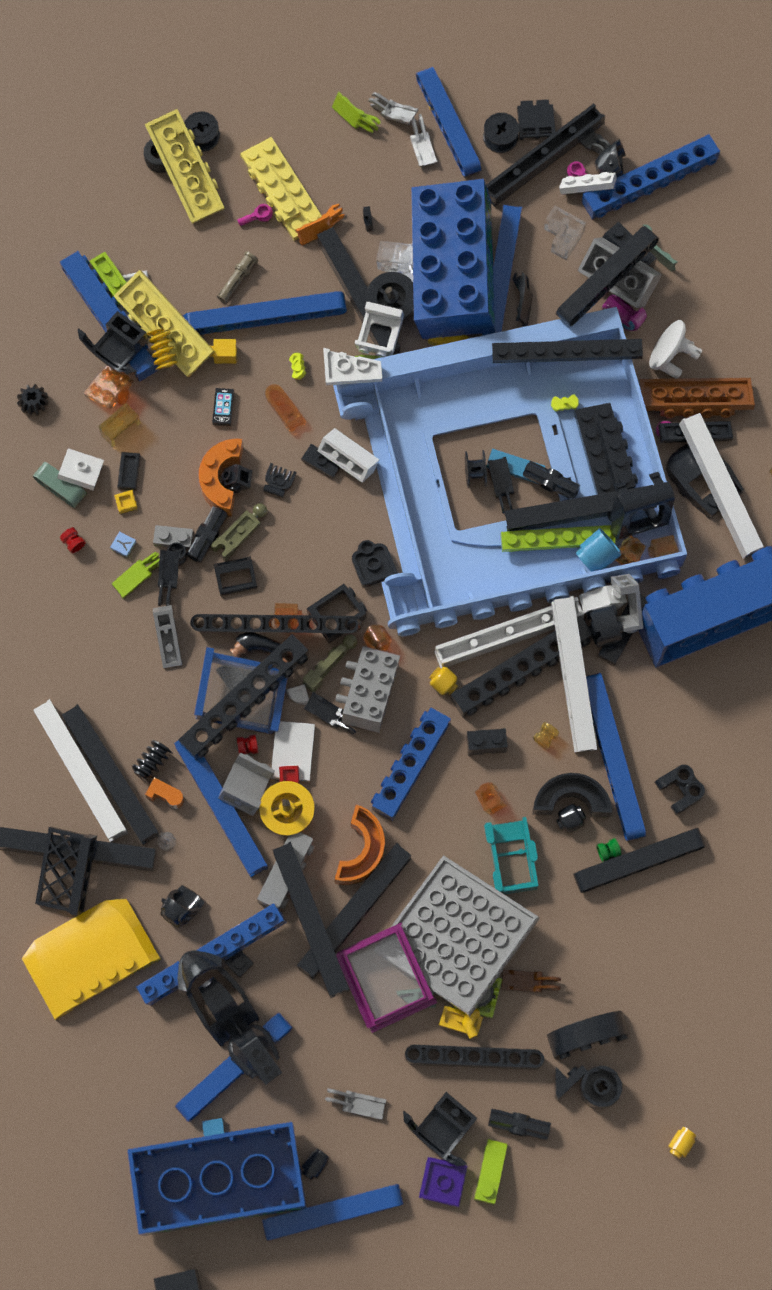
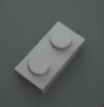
M155 525L153 545L169 547L170 544L178 542L183 544L186 549H190L193 529Z

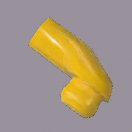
M475 1008L470 1016L465 1014L462 1021L469 1039L479 1035L474 1026L475 1020L480 1016L477 1008Z

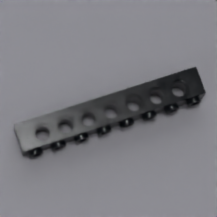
M580 615L577 617L581 648H584L591 643L593 633ZM556 631L453 692L450 699L461 716L465 717L468 715L470 717L474 715L481 706H489L496 697L507 695L514 686L520 687L527 682L526 679L529 677L540 675L543 672L542 669L547 666L550 668L555 666L560 659L559 651L554 652L550 647L552 645L558 646ZM541 655L544 660L538 662L534 659V656ZM525 665L527 666L528 670L524 672L520 671L518 669V666ZM507 674L510 675L512 679L510 681H504L502 679V676ZM492 684L496 689L488 691L485 686ZM471 694H476L479 696L480 699L477 701L470 700L469 696Z
M291 634L178 739L179 743L195 760L199 757L203 758L213 744L217 745L227 731L231 732L238 725L237 722L242 717L246 718L256 704L260 705L270 691L274 692L284 678L288 679L298 665L302 666L308 660V649ZM286 655H291L293 660L291 662H284L283 658ZM276 668L279 670V673L272 676L269 674V671ZM259 681L265 683L261 689L255 688V684ZM245 694L251 696L250 700L247 702H242L240 700L241 697ZM229 708L236 709L234 715H227L226 711ZM215 721L222 722L221 727L218 729L213 728L212 724ZM201 734L208 736L204 742H199L198 737Z

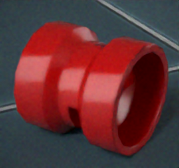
M75 527L64 531L59 538L63 544L67 545V549L71 554L78 552L86 544V541L78 536V531Z
M256 734L250 735L248 738L236 737L239 754L259 753Z

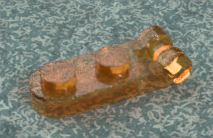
M272 384L266 388V400L290 433L295 431L297 426H302L306 423L304 417L282 387ZM292 415H294V417H295L296 419H294L293 421H290V420H289V417H291Z

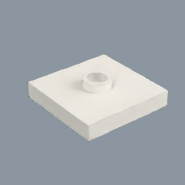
M68 448L57 479L94 490L104 460Z

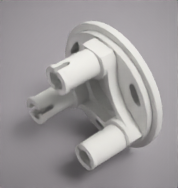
M675 321L664 331L657 341L649 361L651 369H660L675 379L680 377L682 369L670 363L673 357L679 352H684L697 360L702 352V349L694 346L693 341L685 338L686 328L683 321Z

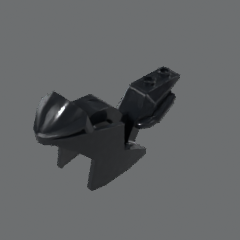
M197 950L186 952L179 961L177 978L179 993L184 997L187 995L192 1008L203 1026L220 1047H224L223 1044L231 1039L228 1044L231 1060L248 1077L254 1078L257 1076L267 1085L282 1073L277 1063V1060L280 1059V1053L269 1031L260 1025H250L255 1020L258 1022L259 1017L245 995L244 990L224 969L226 967L224 959L214 954ZM209 970H218L233 986L244 1002L237 1005L225 987L214 977L206 981L198 989L207 1007L217 1020L209 1026L192 995L191 987L196 978L202 973Z

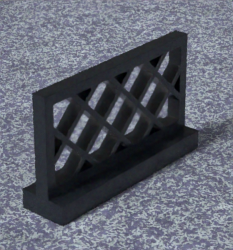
M52 826L48 828L35 904L67 911L76 916L84 912L97 841L96 835H85ZM53 832L59 833L64 840L57 846L52 839ZM73 837L81 839L80 847L76 850L69 842ZM66 843L71 853L63 857L58 848ZM53 851L60 858V861L54 865L49 859V855ZM72 855L77 860V865L73 869L70 868L66 861ZM62 862L68 872L60 877L55 867ZM52 870L57 878L51 884L46 879V873ZM69 874L74 880L73 886L70 888L62 880ZM59 881L64 892L57 896L51 886ZM46 889L49 890L54 898L49 902L42 900L43 892ZM65 893L70 899L69 906L63 905L59 899Z

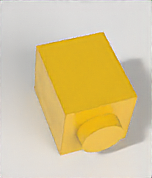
M214 339V346L211 347L215 352L210 356L214 357V364H237L236 339Z

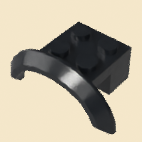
M118 311L105 324L107 332L95 345L85 332L79 328L77 329L79 339L83 345L104 364L123 375L136 374L135 369L131 366H126L148 342L146 331Z
M447 1092L440 1098L419 1126L406 1111H403L405 1125L429 1149L454 1166L467 1165L460 1157L452 1155L451 1151L478 1119L474 1114Z

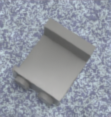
M630 574L611 577V584L620 595L628 594L629 614L616 616L617 621L622 623L623 631L634 633L638 629H643L639 584Z
M240 753L231 768L218 799L253 816L261 804V797L275 770L267 764L254 760L249 755Z

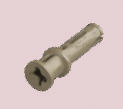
M245 251L243 259L235 266V272L217 295L221 302L227 303L242 279L249 276L251 268L259 262L255 255Z

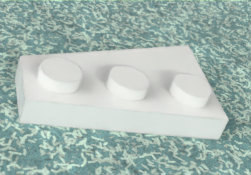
M323 348L326 386L382 382L381 361L360 356L354 357L347 355V353H337Z

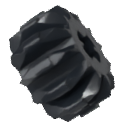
M27 384L26 390L20 389L22 394H17V399L19 400L17 404L18 407H21L23 413L27 412L31 416L33 412L39 415V410L45 412L44 406L48 405L49 402L47 400L48 394L44 392L43 387L38 388L37 384H34L31 388Z

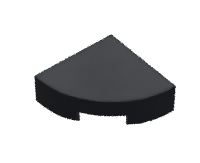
M370 206L363 207L365 229L367 232L373 231Z

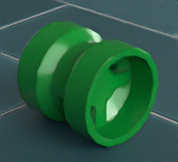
M616 838L610 839L608 843L596 845L602 862L622 855Z

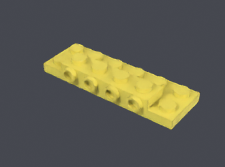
M178 109L146 123L145 127L191 223L194 224L225 209L216 191L219 187L215 179L210 178L208 173L211 170L207 162L203 163L201 156H203L199 145L195 147L193 142L195 139L191 129L187 130Z
M272 137L240 153L242 160L249 169L248 174L252 180L255 179L258 183L256 185L261 194L264 193L267 204L275 210L274 214L278 222L282 221L293 241L299 239L295 229L321 218L322 215Z
M138 270L114 295L129 312V318L135 323L138 322L146 333L163 328L165 331L171 332L166 337L173 340L168 343L169 346H174L170 353H176L172 360L178 361L176 365L187 377H190L215 352L141 270Z

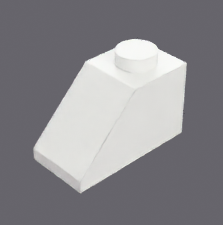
M613 585L604 586L579 595L584 613L609 604H615L616 609H619L627 602L626 596L620 595Z

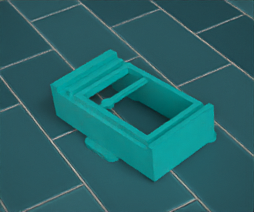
M522 817V821L492 825L491 822L485 823L486 840L490 844L494 865L493 880L495 889L504 895L537 890L539 885L534 862L537 861L538 856L535 842L530 840L527 818ZM524 840L525 850L519 849L518 851L500 854L496 852L495 844ZM526 853L531 882L503 886L498 857Z

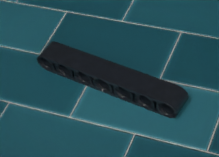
M646 226L641 227L560 305L556 315L567 325L573 326L656 246L659 237Z
M695 828L574 873L573 876L580 893H584L706 847L699 828Z
M410 1045L405 1050V1060L411 1065L537 1070L544 1063L543 1053L536 1049ZM417 1050L420 1055L419 1058L411 1060L408 1057L409 1051ZM437 1051L440 1055L439 1059L436 1061L430 1060L428 1057L429 1052ZM455 1051L459 1054L460 1059L453 1062L449 1059L448 1054ZM472 1052L478 1053L480 1060L478 1062H471L468 1057L469 1054ZM491 1053L499 1055L500 1061L498 1063H492L489 1060ZM511 1054H517L520 1057L518 1064L510 1062L509 1056ZM531 1055L539 1056L540 1063L538 1065L530 1063L529 1057Z

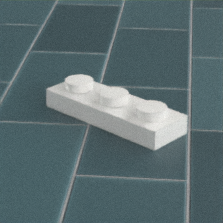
M604 172L597 175L569 176L562 179L559 188L560 193L569 194L614 189L616 175L615 173Z

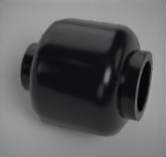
M570 804L558 811L559 819L556 822L561 830L565 829L568 833H572L583 827L585 824L584 820L587 818L580 805Z

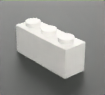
M335 428L323 437L317 450L361 482L374 473L379 462L377 457Z

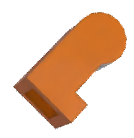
M156 778L152 780L145 793L147 799L154 802L157 797L167 802L173 809H178L184 804V797L180 790Z

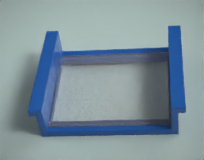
M206 647L194 712L195 719L200 720L261 662L214 653V648ZM276 668L269 671V674L272 676L279 673V670ZM284 678L274 692L270 691L260 705L256 704L246 718L242 717L237 722L238 725L236 727L272 734L274 731L278 732L287 679ZM259 681L255 684V688L261 689L265 683ZM245 694L241 697L240 700L242 702H247L250 700L251 696ZM229 708L226 711L227 715H234L236 713L235 708ZM215 721V722H214V723H217V724H222L221 721Z

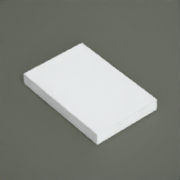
M280 721L279 730L275 732L272 769L275 772L271 779L280 780V766L299 765V781L310 782L315 724Z

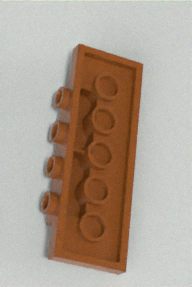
M751 378L640 379L639 381L646 411H659L660 416H665L668 419L675 416L689 418L699 413L704 418H710L713 415H721L723 418H728L731 415H735V410H754L755 407Z

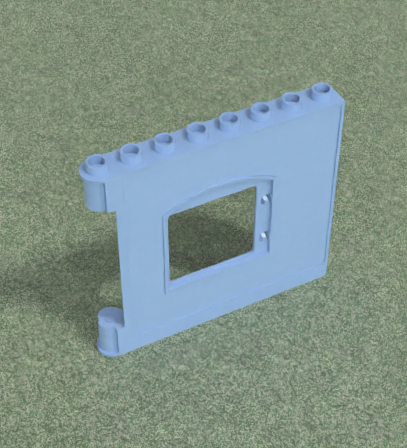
M617 307L586 313L573 326H569L562 319L373 359L381 361L382 382L333 385L341 418L345 420L354 418L355 420L365 419L373 455L379 459L376 467L403 572L385 578L384 582H381L390 616L387 624L390 629H397L398 636L416 634L420 631L419 625L431 622L435 623L436 628L449 627L458 622V616L472 614L474 620L489 618L495 614L494 608L509 605L510 611H521L531 607V600L546 597L547 602L551 603L556 599L569 598L570 591L583 589L584 593L604 587L606 583L611 582V577L630 574L639 584L644 580L642 575L657 572L658 578H669L680 573L679 567L683 566L687 551L674 506L668 525L619 540L615 539V544L622 555L605 569L593 572L585 566L576 554L581 547L502 552L500 533L507 531L506 521L460 531L456 530L432 440L436 435L523 416L536 415L551 468L559 471L563 477L570 478L571 481L580 485L576 498L596 495L573 413L574 410L565 409L564 411L559 410L555 412L551 407V400L554 396L561 399L563 397L569 398L574 394L579 399L577 409L611 403L614 417H617V421H621L623 425L622 439L627 440L628 449L626 453L627 456H631L633 461L631 471L632 474L636 473L638 484H636L635 488L654 485L649 474L659 472L663 482H667L632 359L493 363L492 343L626 339ZM552 426H556L557 435H554ZM558 493L560 501L569 500V498ZM657 506V508H654L657 514L659 512V506ZM645 511L636 512L632 516L631 522L647 518ZM606 516L531 530L611 525V521Z

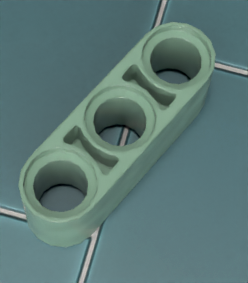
M44 462L32 477L65 503L75 508L87 494L81 486L57 479L59 471L49 463Z

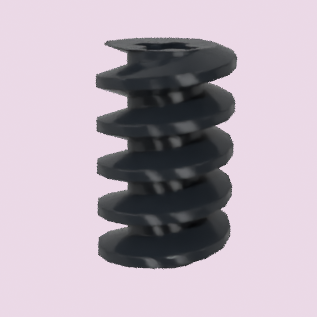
M155 740L151 741L153 747H146L148 753L143 752L141 754L143 759L138 758L136 760L139 766L132 765L134 773L147 784H150L147 777L154 778L152 771L159 772L157 764L164 766L161 759H169L166 753L173 754L168 747Z

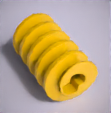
M164 328L147 332L148 336H153L148 340L149 343L154 344L150 349L156 351L152 354V357L158 358L154 361V364L160 365L155 370L168 368L178 363V361L172 360L176 353H170L174 346L168 345L173 340L166 337L171 332L165 331Z

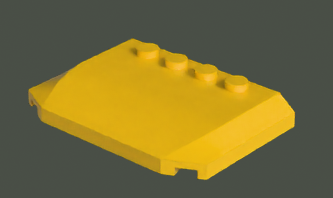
M127 899L104 900L36 939L22 958L55 1020L139 970H144L161 960Z

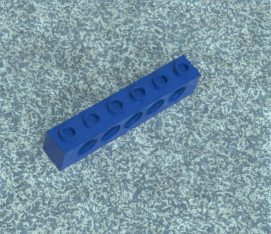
M430 708L428 712L424 711L420 718L422 723L419 728L415 727L410 735L412 740L409 745L405 743L400 752L402 754L400 760L394 761L390 769L392 770L391 775L384 778L381 783L382 790L379 794L375 793L371 800L373 804L372 810L391 821L395 818L451 723V718L433 708ZM432 727L435 732L433 734H426L424 729ZM417 743H422L425 748L418 751L414 746ZM411 759L415 762V765L407 767L405 761ZM403 776L406 780L404 783L399 784L395 781V778ZM388 792H392L396 797L393 800H388L385 798V795Z

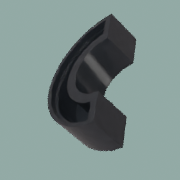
M564 773L548 780L539 790L532 809V815H552L554 806L558 801L563 798L573 797L580 799L587 805L591 817H611L612 805L606 790L593 778L580 773Z
M613 1011L569 1024L548 1033L546 1036L553 1057H559L560 1060L571 1057L570 1053L580 1049L582 1052L592 1049V1045L596 1043L602 1046L611 1043V1040L615 1039L617 1042L629 1039L628 1035H630L623 1011Z

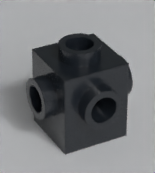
M232 465V467L225 468L222 474V486L234 493H240L242 490L251 488L252 470L241 465Z

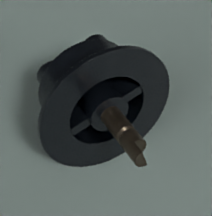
M399 272L382 273L369 284L366 292V302L400 309L404 313V318H406L414 309L413 282L409 277Z

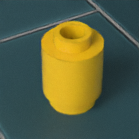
M682 1127L668 1145L671 1149L669 1153L678 1159L681 1156L686 1158L696 1142L694 1140L696 1134Z

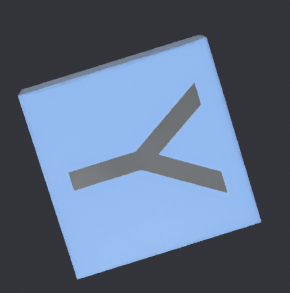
M119 531L110 549L128 557L136 544V540Z

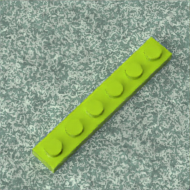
M611 525L506 531L500 533L502 552L577 548L599 528L614 543L616 541L610 530Z

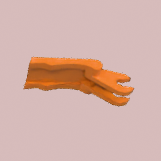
M340 204L331 206L321 218L295 229L300 240L299 243L305 245L317 239V234L332 228L333 225L343 219L345 216L341 214L343 209H337L340 207Z

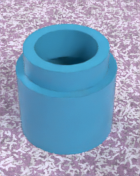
M600 528L580 544L581 548L576 552L577 556L591 572L605 569L622 555L616 544Z

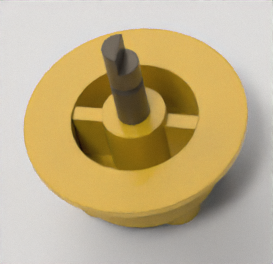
M283 781L272 785L265 791L260 801L259 811L263 823L269 830L279 835L288 836L303 831L310 824L314 815L315 808L311 794L304 786L296 782Z

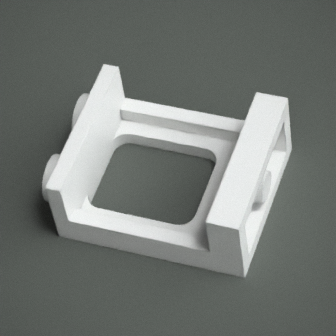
M366 302V314L359 338L355 340L354 344L359 352L365 354L372 352L381 358L391 356L395 350L404 313L400 309ZM375 323L392 328L387 347L366 343L372 324Z

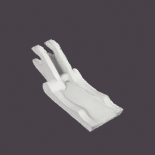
M419 114L418 120L422 133L418 134L416 121L413 118L411 123L415 135H411L410 139L419 167L437 163L429 134L425 131L422 115Z

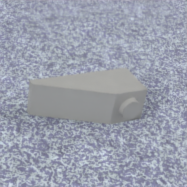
M172 605L153 608L163 668L182 665Z

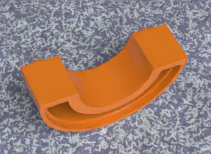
M229 439L214 445L205 454L199 467V482L204 499L210 507H219L231 517L235 501L234 492L223 487L219 479L225 468L241 464L243 453L242 439Z
M359 805L355 806L351 828L358 831L365 842L364 849L355 859L339 862L334 879L335 884L352 885L366 880L380 864L384 856L385 837L382 826L374 814Z

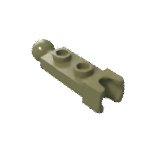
M258 503L253 507L252 514L246 510L222 536H219L211 545L213 552L225 549L222 556L223 560L227 561L235 553L234 551L261 525L257 519L266 516L267 507L262 503Z
M354 635L345 636L342 642L343 645L334 646L329 651L326 660H321L315 666V671L311 669L303 677L302 680L304 682L302 684H305V687L312 693L320 688L323 684L322 679L347 654L346 651L357 646L358 641Z

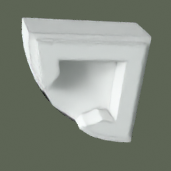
M305 684L286 690L289 698L298 704L306 705L309 701Z

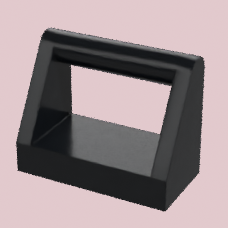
M251 556L214 564L220 596L257 588ZM246 568L250 569L252 582L222 588L220 574Z

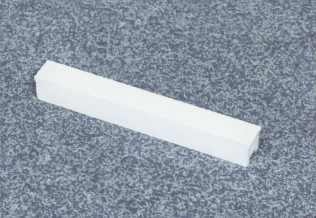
M701 414L682 419L679 426L741 557L744 559L764 546Z
M574 596L556 599L551 603L574 753L595 751L597 746Z
M575 597L576 616L579 617L581 615L583 618L584 612L580 607L578 597ZM552 606L436 646L434 653L440 668L448 667L554 630L555 623Z
M50 699L48 702L35 708L36 716L109 841L113 842L121 836L127 835L128 833Z

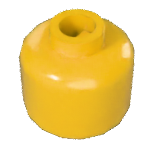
M437 667L429 677L431 679L430 686L441 695L446 693L452 694L458 687L456 685L458 677L447 667Z

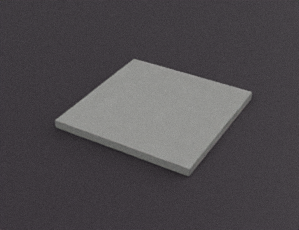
M443 855L392 926L402 922L405 935L430 990L470 1016L539 921V917ZM395 934L380 941L374 949L375 953L416 980L397 935Z

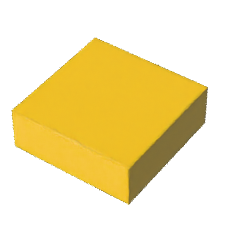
M132 490L114 495L120 514L138 509Z

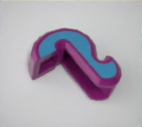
M611 294L602 305V310L617 307L622 327L628 331H637L647 319V313L643 307L635 311L615 294Z

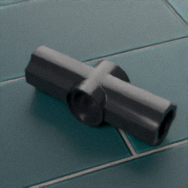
M529 461L523 472L524 477L540 484L546 491L551 493L557 492L569 499L576 498L580 489L579 484L563 477L559 471L552 468L547 469L532 461Z
M213 506L204 524L201 523L198 527L195 540L187 553V557L191 560L202 563L209 548L218 538L219 530L228 516L223 509Z
M491 1109L488 1126L509 1131L508 1133L526 1137L527 1135L548 1140L551 1123L530 1118L531 1116L522 1113H508L502 1110Z

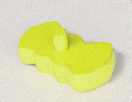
M293 353L289 358L294 370L292 377L296 380H301L306 375L304 356L301 353Z
M574 394L569 398L563 397L561 399L554 396L551 400V407L555 412L559 410L564 411L565 409L575 410L579 405V399Z

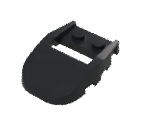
M683 445L668 459L666 464L667 474L672 483H675L678 487V492L691 501L696 509L701 508L707 513L706 517L710 519L720 510L712 493L701 499L689 483L701 475L702 472L689 445ZM723 460L740 496L744 489L730 465Z

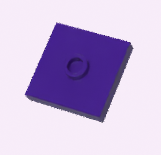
M427 1157L419 1198L459 1207L468 1166H454L447 1161Z

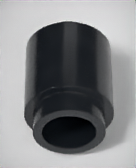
M316 1148L301 1166L304 1170L302 1174L310 1180L314 1177L318 1179L328 1165L327 1161L330 1157Z

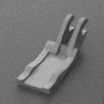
M373 92L372 96L377 98H369L368 102L374 103L370 105L371 107L382 112L381 116L383 118L405 124H410L418 112V108L402 105L393 100L389 101L376 92Z
M327 1089L329 1093L345 1097L344 1101L329 1097L325 1098L328 1102L343 1105L342 1111L382 1120L387 1099L352 1091H346L345 1093L334 1089Z

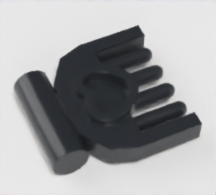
M270 463L265 475V481L268 485L265 484L263 491L284 498V490H289L292 486L297 472H293L289 481L292 473L290 470L285 480L287 469H284L281 474L282 467H280L277 474H275L278 467L275 465L271 473L273 463Z

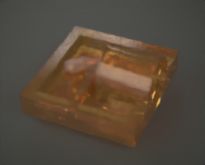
M106 366L85 390L84 394L87 398L112 409L116 403L123 405L128 401L130 396L128 388L134 381L131 377L120 374Z

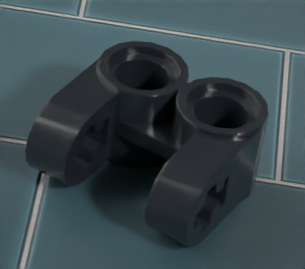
M680 765L654 782L659 791L674 783L683 793L684 798L671 806L675 815L698 803L705 793L703 784L697 780L693 769L688 765ZM680 772L686 773L687 776H688V779H687V780H682V779H680L679 776H678V773H680ZM689 789H696L699 795L692 796Z

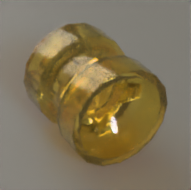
M544 722L540 727L541 730L533 736V740L541 747L548 749L552 744V739L557 738L559 735V731L551 724Z

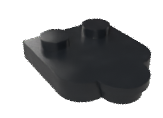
M364 540L359 544L358 550L352 555V564L362 588L380 583L385 578L398 574L387 546L382 543L375 544L370 540Z

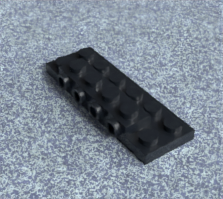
M611 403L574 410L573 413L596 495L617 491L614 485L621 482L626 484L627 489L635 488L636 484H638L636 473L632 474L631 471L633 461L631 456H627L626 453L628 449L627 440L622 439L623 425L621 421H617V417H614Z

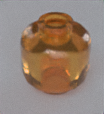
M382 625L369 626L363 636V640L368 648L384 652L390 648L392 639Z

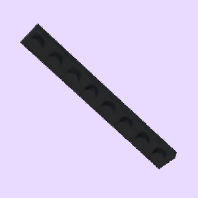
M642 339L492 343L493 363L643 358Z

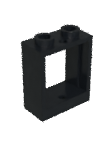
M344 583L309 606L307 614L320 615L318 612L320 608L343 593L358 612L354 616L358 617L361 622L366 619L367 609L362 602L356 600L354 590L351 587L348 588ZM312 619L313 623H314V624L316 625V627H317V626H318L317 621H316L315 619ZM353 619L348 621V628L352 629L356 626V622ZM344 633L321 634L328 643H331Z

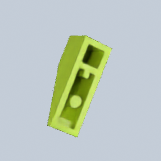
M487 1140L474 1200L492 1205L495 1204L507 1149L506 1143Z

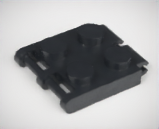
M549 99L536 100V105H533V100L520 101V106H517L519 140H523V138L539 139L540 137H550L555 133L553 104H549Z

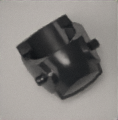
M620 139L605 149L595 160L594 165L599 174L604 172L615 173L616 178L624 175L622 158L626 154Z
M181 885L178 889L172 890L166 899L163 898L161 900L163 905L160 915L171 925L181 928L200 911L205 900L191 889Z

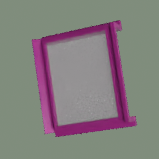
M402 922L351 945L336 954L366 1027L372 1033L438 1003L435 996L431 993L405 935Z

